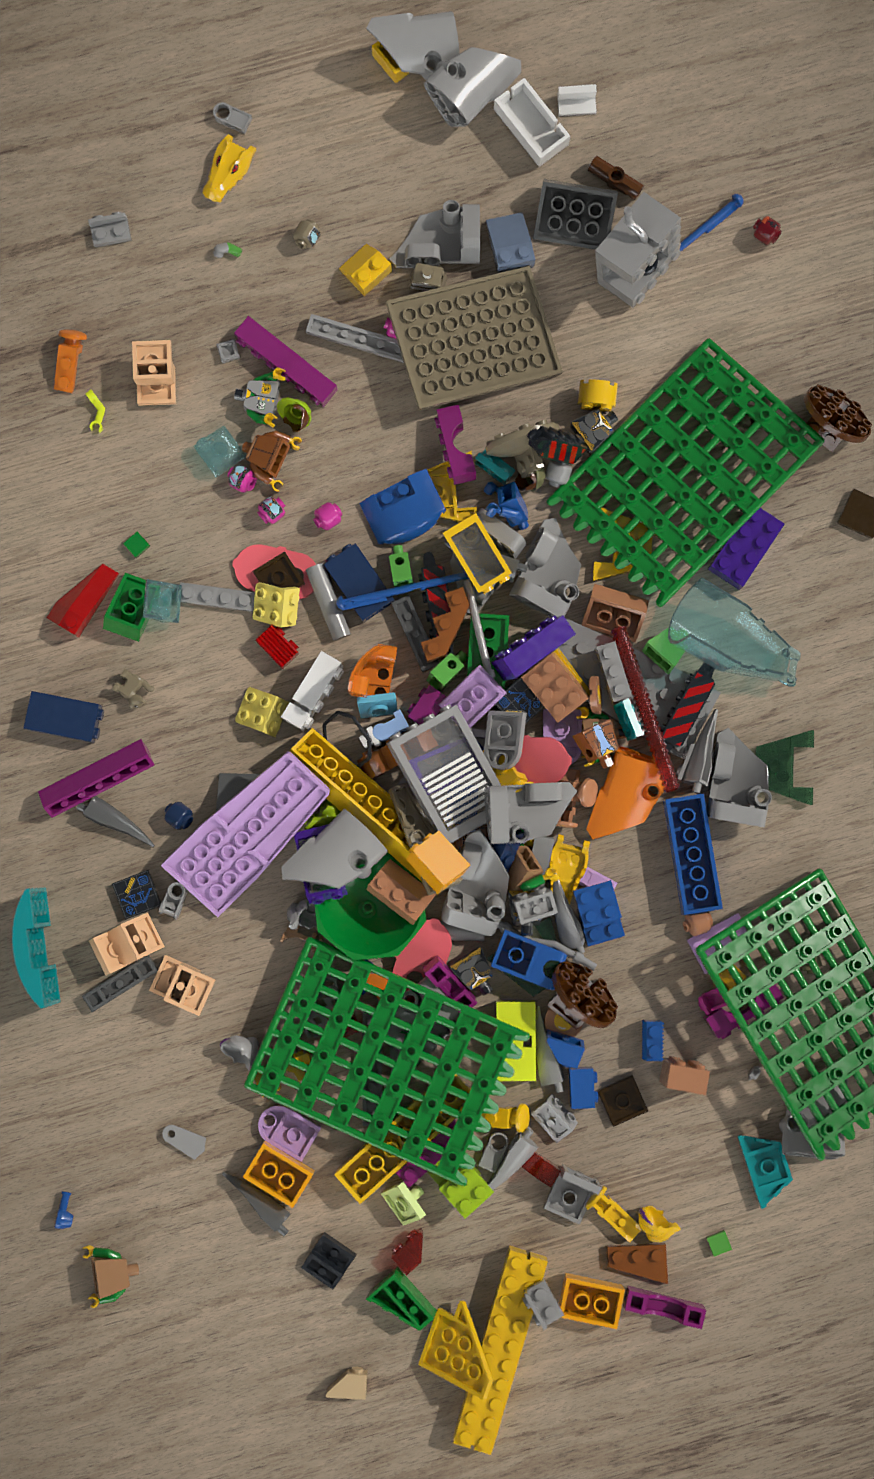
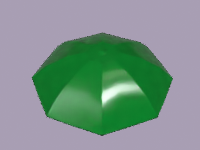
M388 852L371 867V874L367 878L357 877L346 884L348 895H344L341 899H327L321 904H315L317 931L352 960L399 956L426 922L425 910L416 922L411 925L366 890L373 878L390 859L422 883ZM365 865L358 866V869L363 868ZM316 883L313 886V892L335 887Z

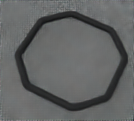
M336 711L323 723V737L327 740L326 725L338 714L352 719L367 740L368 757L357 765L360 768L372 757L371 739L355 716L342 711Z

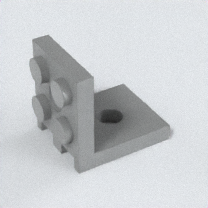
M562 1164L545 1202L544 1209L580 1224L586 1211L585 1204L593 1193L599 1195L602 1187L597 1179L588 1177L584 1173L570 1169ZM571 1192L575 1195L573 1202L567 1203L564 1201L566 1193Z

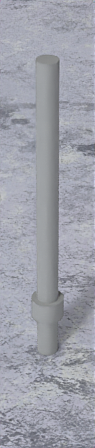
M467 580L463 583L483 668L494 679L495 673L494 669H491L471 580Z

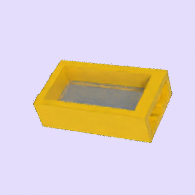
M476 513L443 532L478 593L482 591L483 594H486L494 589L492 585L499 581L501 585L510 579L509 575L512 572Z

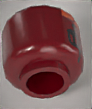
M769 216L764 217L762 220L759 218L753 226V229H755L754 237L765 245L774 244L782 233L780 223Z

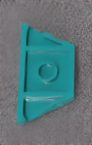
M737 1135L760 1208L764 1209L793 1180L786 1157L782 1154V1144L777 1140Z

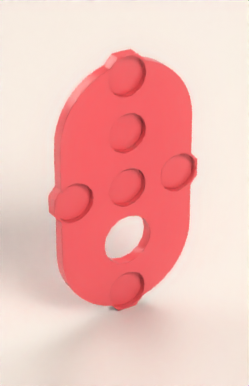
M257 544L241 551L238 557L233 560L232 566L235 569V575L240 584L246 589L255 592V586L259 581L254 575L253 570L285 551L294 567L300 569L304 574L303 581L305 585L300 587V600L314 592L306 569L316 565V563L309 556L289 551L286 547L279 546L275 548Z
M524 735L522 755L514 767L517 772L525 774L528 779L527 782L553 783L560 781L565 776L569 766L572 764V758L566 748L556 739Z
M426 919L425 924L399 956H395L396 961L392 973L407 979L409 973L417 971L424 978L426 975L424 974L423 967L436 955L445 964L447 963L452 940L449 931L441 924L439 919ZM410 996L407 998V1001L415 1003V997Z

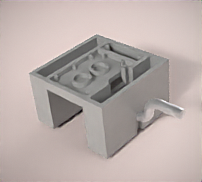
M643 192L631 207L627 206L624 208L622 219L595 250L598 283L632 308L637 303L640 304L644 300L648 289L651 290L656 285V278L664 275L671 261H675L681 253V217Z

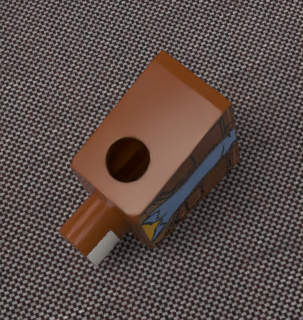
M610 719L572 736L588 762L599 759L603 769L614 764L610 753L618 750L619 747Z

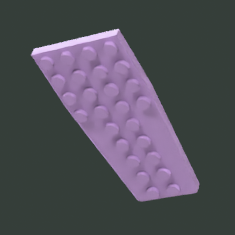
M286 752L205 820L161 866L213 914L219 917L262 874L326 799L330 789L291 752Z

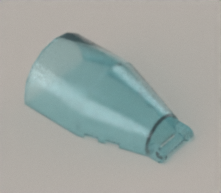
M700 578L687 591L679 602L668 628V639L672 645L717 671L776 682L780 681L789 687L796 685L797 678L795 675L801 653L791 647L775 630L771 632L764 625L765 621L762 618L758 619L751 612L752 608L704 578Z

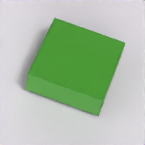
M724 1230L706 1237L714 1257L732 1250Z

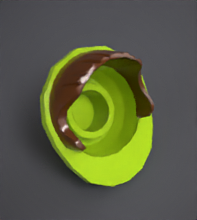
M289 397L278 401L277 411L283 422L288 424L293 432H298L310 425L312 419L311 409L306 402Z

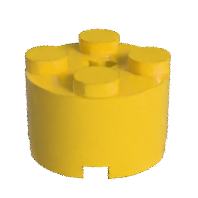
M589 379L588 383L580 380L578 405H581L582 410H592L593 407L600 408L601 412H611L612 408L616 407L618 384L614 382V386H612L610 381Z

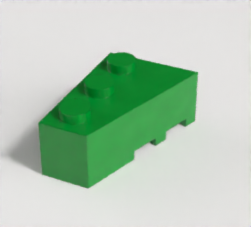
M398 1266L373 1287L365 1299L379 1305L384 1311H389L396 1315L398 1319L418 1331H421L435 1318L437 1312L434 1306Z

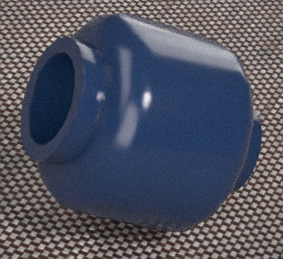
M182 802L170 803L165 808L164 819L176 830L187 829L193 822L192 810Z

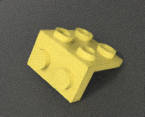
M261 582L257 583L255 586L253 619L278 627L296 626L300 588H280Z
M249 687L246 690L235 722L276 737L283 720L281 716L289 702L278 696Z

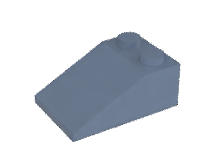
M522 212L486 220L497 274L530 266V268H533L535 266L532 242Z

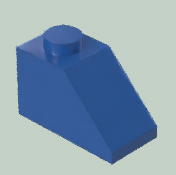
M547 1029L546 1040L558 1063L566 1068L572 1067L577 1069L585 1050L584 1040Z

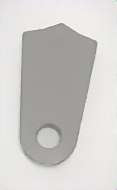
M168 1125L164 1128L162 1133L164 1140L195 1160L200 1154L205 1152L206 1137L175 1125ZM173 1130L175 1136L170 1137L168 1131Z

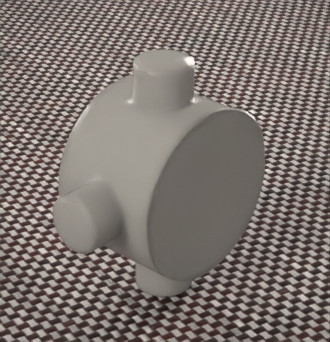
M759 1065L751 1068L748 1073L749 1080H755L760 1075L761 1067Z

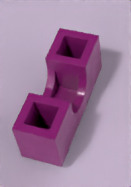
M438 955L423 967L424 974L448 998L471 1008L477 1004V1000L472 992Z

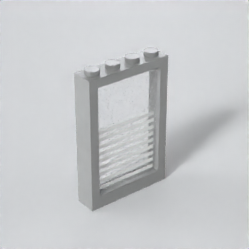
M448 704L439 709L441 713L437 716H434L432 713L423 718L424 723L419 726L417 723H414L406 728L408 732L402 735L398 732L389 737L391 741L386 744L435 832L440 831L452 843L487 823L484 796L485 786H501L458 706L451 707Z

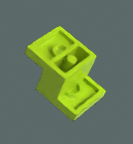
M476 1167L473 1169H458L467 1178L466 1186H460L427 1171L439 1185L441 1193L464 1219L494 1193V1190L481 1177V1173Z

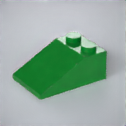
M125 573L104 616L103 629L139 642L147 626L161 585Z

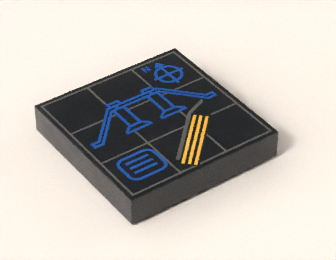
M520 676L504 690L506 694L495 705L500 711L527 713L526 724L544 708V705L523 681L522 676Z
M149 870L112 883L125 920L158 908L161 905Z

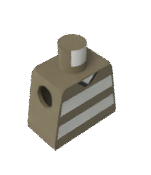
M416 263L412 270L409 290L424 292L446 286L447 276L442 267Z

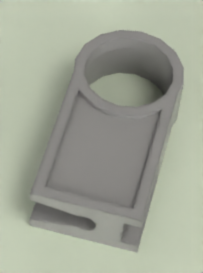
M224 102L216 104L213 109L214 118L218 123L243 134L246 133L252 121L251 114ZM221 108H226L230 111L228 117L223 119L217 117L216 113Z
M497 1131L491 1134L478 1166L496 1173L504 1152L508 1147V1138L503 1132ZM495 1135H502L506 1140V1144L501 1149H496L491 1144V1139Z

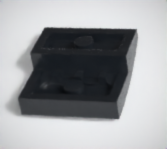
M324 1232L301 1268L334 1290L357 1254Z

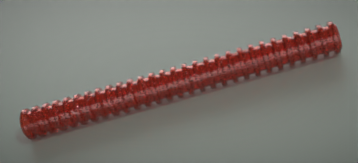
M619 626L612 629L610 634L613 635L612 640L616 643L624 672L628 679V685H630L629 688L632 690L633 701L636 702L634 705L637 707L638 717L641 718L640 723L643 724L644 735H647L646 740L649 741L648 746H651L650 752H653L652 757L655 758L653 761L657 764L655 767L659 770L657 773L660 775L659 779L662 780L663 791L671 792L680 787V784L677 783L678 778L675 777L676 772L673 771L675 768L671 766L673 762L669 760L671 756L667 754L669 751L666 749L665 739L662 738L663 733L660 732L659 721H656L655 710H652L653 704H650L651 699L648 698L650 695L647 693L646 683L643 682L644 677L641 676L640 666L637 665L636 654H633L634 649L631 648L633 645L630 643L629 633L626 632L627 627Z

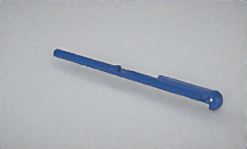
M740 194L732 195V201L681 242L680 251L689 246L703 233L706 232L708 234L741 207L744 203L743 197Z
M484 568L471 570L474 577L486 575ZM466 572L346 599L340 596L336 601V605L340 610H347L387 601L386 597L407 593L414 589L421 588L422 591L425 588L470 578Z

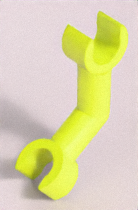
M90 389L85 394L97 409L95 420L90 423V430L92 431L93 426L98 424L100 426L99 433L103 431L102 420L105 407Z

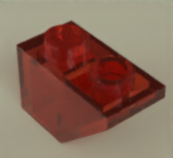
M422 1228L417 1231L416 1229L412 1230L406 1236L408 1239L403 1244L399 1242L392 1249L391 1258L406 1275L422 1262Z

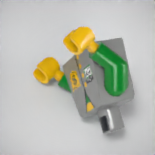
M277 367L273 372L258 376L253 381H248L247 390L236 388L234 399L244 401L243 407L247 415L257 424H268L271 427H275L272 421L278 419L275 413L281 387L277 380L285 381V377L281 376V373L286 372V370Z

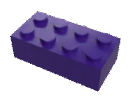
M759 508L724 544L708 570L736 589H742L785 523Z
M553 615L550 618L544 619L539 623L540 626L524 634L526 637L515 640L510 644L511 648L502 650L495 655L496 659L491 663L503 681L517 678L576 635L563 615L558 617Z

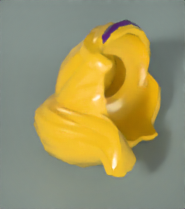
M648 1205L640 1208L638 1212L639 1225L646 1233L648 1240L663 1242L668 1240L674 1233L681 1231L680 1226L676 1222L671 1223L667 1221L663 1216L664 1211L657 1210L653 1206Z

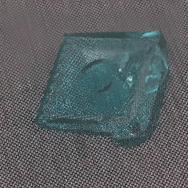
M225 426L217 429L207 437L200 438L193 446L216 478L246 457V454Z
M146 579L143 618L157 620L162 623H179L182 585Z

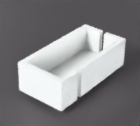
M525 78L512 86L510 92L507 90L494 100L495 112L539 167L569 145L570 135L561 123L557 125V118Z
M321 651L293 696L294 704L290 702L282 714L283 720L303 732L305 729L309 730L314 722L312 717L315 712L319 713L324 706L323 699L325 696L329 697L332 693L334 681H339L344 673L342 663Z

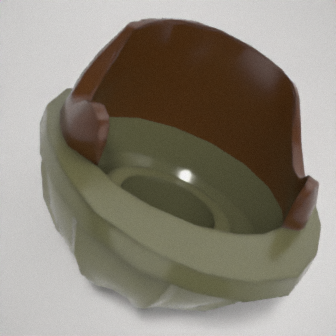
M541 468L526 478H521L519 473L515 479L518 489L521 491H536L544 483L546 477L545 469Z

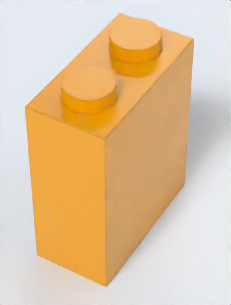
M437 831L433 835L429 833L420 845L418 843L413 845L409 849L410 854L406 860L430 887L439 894L461 877L470 867V864L440 831Z

